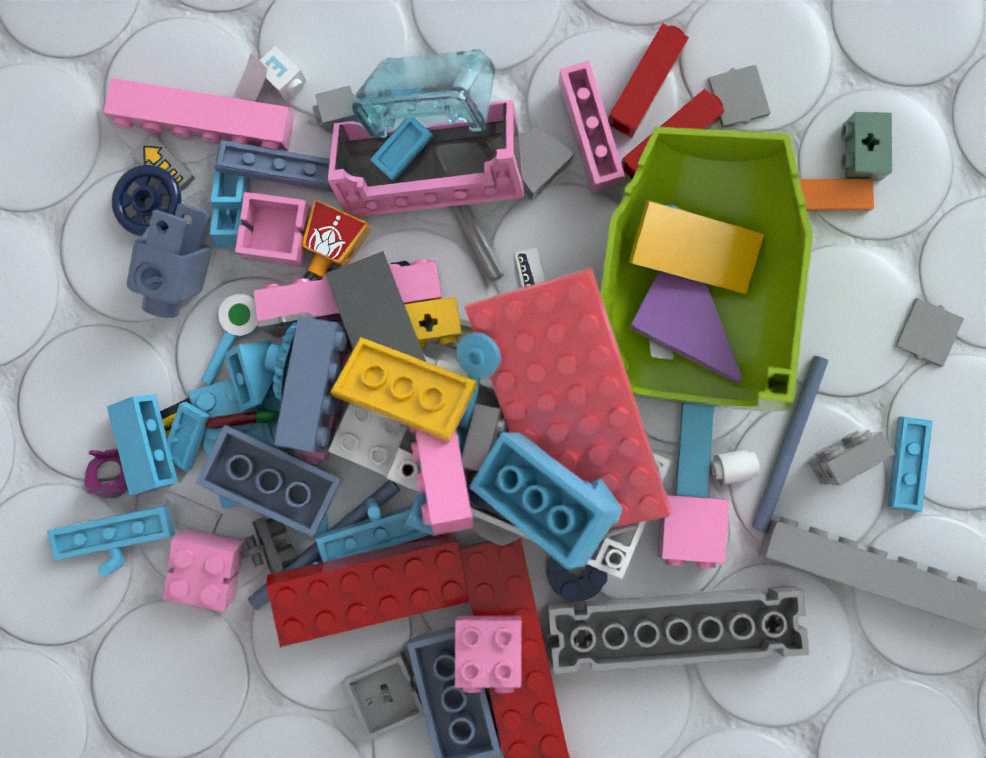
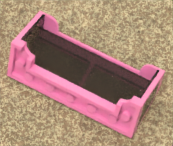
M513 99L489 104L485 109V118L425 125L424 127L434 136L395 181L391 180L370 159L396 129L369 133L364 125L356 121L334 123L328 182L343 211L353 217L524 198L519 124Z

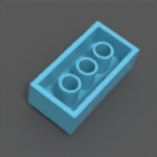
M502 432L469 486L471 490L567 569L585 566L621 511L521 433Z

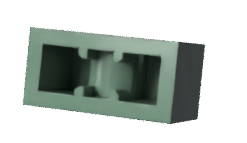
M854 112L843 123L841 131L842 140L845 141V152L842 155L841 161L842 169L845 170V179L882 180L892 173V113Z

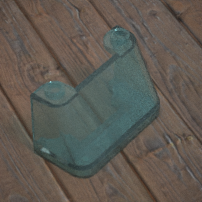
M478 49L387 58L378 63L356 92L351 109L372 139L386 138L388 129L394 128L395 120L398 118L445 115L450 124H456L457 119L463 120L469 124L468 129L470 132L485 131L496 68L490 57Z

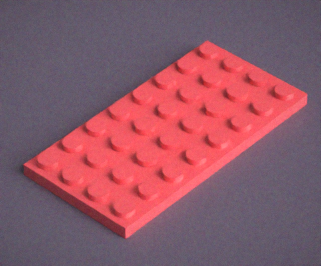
M592 268L467 304L464 308L473 333L479 332L489 336L500 350V366L489 377L504 418L507 419L509 432L523 434L582 481H589L591 483L601 478L623 508L618 523L610 528L669 517L672 510Z

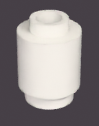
M747 450L717 454L710 465L714 480H718L721 485L752 480L753 476H758L760 471L759 461L755 452H747Z

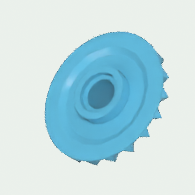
M294 322L287 329L282 344L272 343L266 355L265 368L268 371L275 372L273 390L275 397L279 401L283 399L297 322Z

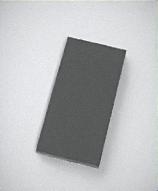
M383 251L325 273L353 350L360 337L426 362Z

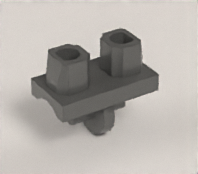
M265 517L252 522L260 545L257 546L254 535L246 537L245 541L249 550L240 553L242 559L251 556L254 566H260L264 564L260 554L263 551L270 574L282 571L283 566L297 559L291 544L278 549L275 548L272 537L286 533L285 524L272 518L265 520Z

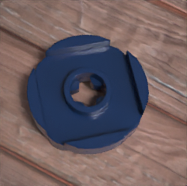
M550 555L547 560L546 575L549 584L557 594L566 600H588L598 594L607 582V572L588 564L582 570L583 576L578 578L576 575L570 576L568 571L571 569H567L553 556Z

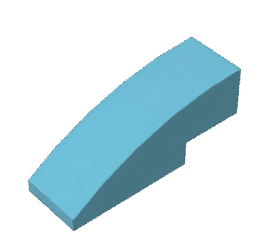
M216 168L210 201L213 207L210 236L215 247H236L239 225L247 227L240 217L244 192H249V177L216 172Z

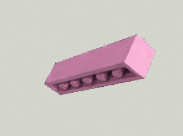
M110 78L103 112L113 121L115 126L125 129H131L133 125L143 127V130L155 134H160L161 130L172 132L173 135L180 138L189 139L191 135L200 136L202 140L210 143H220V140L285 151H288L294 122V115L290 108L285 106Z
M420 259L412 262V265L400 267L399 264H389L404 304L443 299L436 261L430 262L428 259ZM326 275L322 277V280L311 281L310 279L303 278L294 280L291 285L281 286L278 283L264 285L263 289L254 290L257 324L260 320L304 312L310 313L319 320L330 322L342 320Z

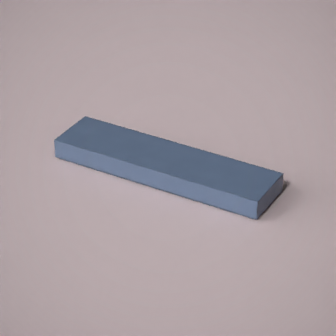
M220 140L215 166L216 172L333 192L328 182L330 159ZM336 160L335 170L341 169L342 161Z

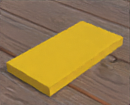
M646 201L628 262L746 294L765 234L652 201Z
M360 337L331 393L336 398L450 443L478 385L473 379Z

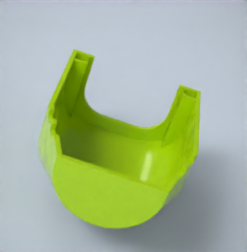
M655 127L638 161L636 173L631 183L628 182L624 190L625 195L610 219L600 293L633 395L656 400L742 410H791L794 403L813 232L806 211V202L799 181V172L790 134ZM646 201L659 204H674L680 210L765 234L746 294L707 284L742 375L738 384L673 351L672 360L652 357L649 339L629 329L659 272L658 270L628 262Z

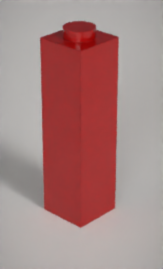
M662 23L608 118L610 127L630 138L634 137L689 37L684 35L680 28Z
M704 88L660 127L709 129L719 121L725 110L718 96L713 93L710 94ZM652 134L623 157L621 161L623 171L631 180L636 173L638 161Z

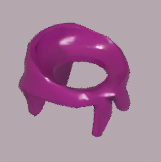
M118 449L106 450L105 452L90 450L89 454L95 458L89 462L85 472V491L88 494H95L110 499L120 497L126 493L128 488ZM107 461L117 462L121 470L118 479L113 483H100L97 479V471L100 465Z

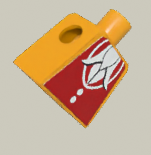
M315 199L302 241L303 249L309 254L314 255L307 271L322 278L327 272L330 263L338 267L348 265L370 234L371 228L369 224Z

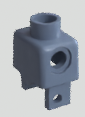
M182 203L177 204L175 216L154 210L150 226L147 227L141 238L134 240L127 287L132 292L143 295L141 308L146 313L158 317L175 318L179 315L181 302L202 291L213 247L203 244L209 212ZM185 214H189L192 217L190 225L184 219ZM161 221L167 223V232L162 231L160 228Z

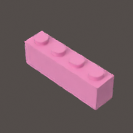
M590 61L560 69L558 84L592 194L621 186L625 174Z
M409 427L410 433L416 432L417 442L411 443L415 463L421 462L422 473L416 474L420 493H426L428 503L421 505L424 524H431L434 535L474 528L456 430L449 443Z

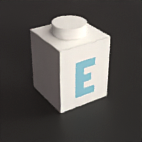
M275 45L260 61L267 67L264 81L285 101L290 96L293 97L301 91L306 79L302 71Z

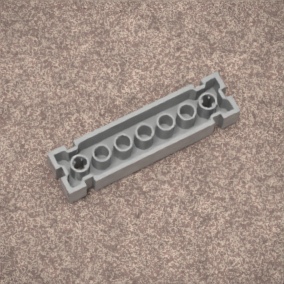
M794 586L768 588V596H765V593L758 589L586 601L584 602V610H574L572 603L547 604L550 635H557V641L550 642L552 670L554 674L579 672V664L589 663L592 671L771 658V649H774L784 657L809 655L807 629L798 624V616H806L803 590ZM769 616L774 618V622H770L768 628L765 626V621L769 620ZM579 630H584L586 634L589 633V636L584 637V642L579 643L578 639L574 638V636L579 634Z

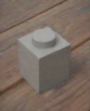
M350 85L315 94L317 105L313 106L317 124L323 123L327 132L333 131L334 123L349 121L361 123Z

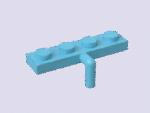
M369 498L365 503L369 519L316 535L315 538L322 561L325 562L403 544L431 534L405 524L412 506L381 515L377 500Z
M166 504L55 527L47 530V535L54 560L109 550L111 560L103 563L98 568L101 576H108L125 564L121 547L168 538L175 535L169 506Z

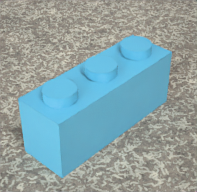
M156 394L132 396L107 406L129 496L152 492L178 483Z

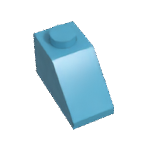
M271 340L238 345L224 353L240 412H245L260 405L273 382L275 372L268 371L265 368L266 355L271 345Z

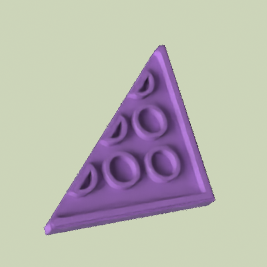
M659 271L629 329L738 384L742 375L707 284Z

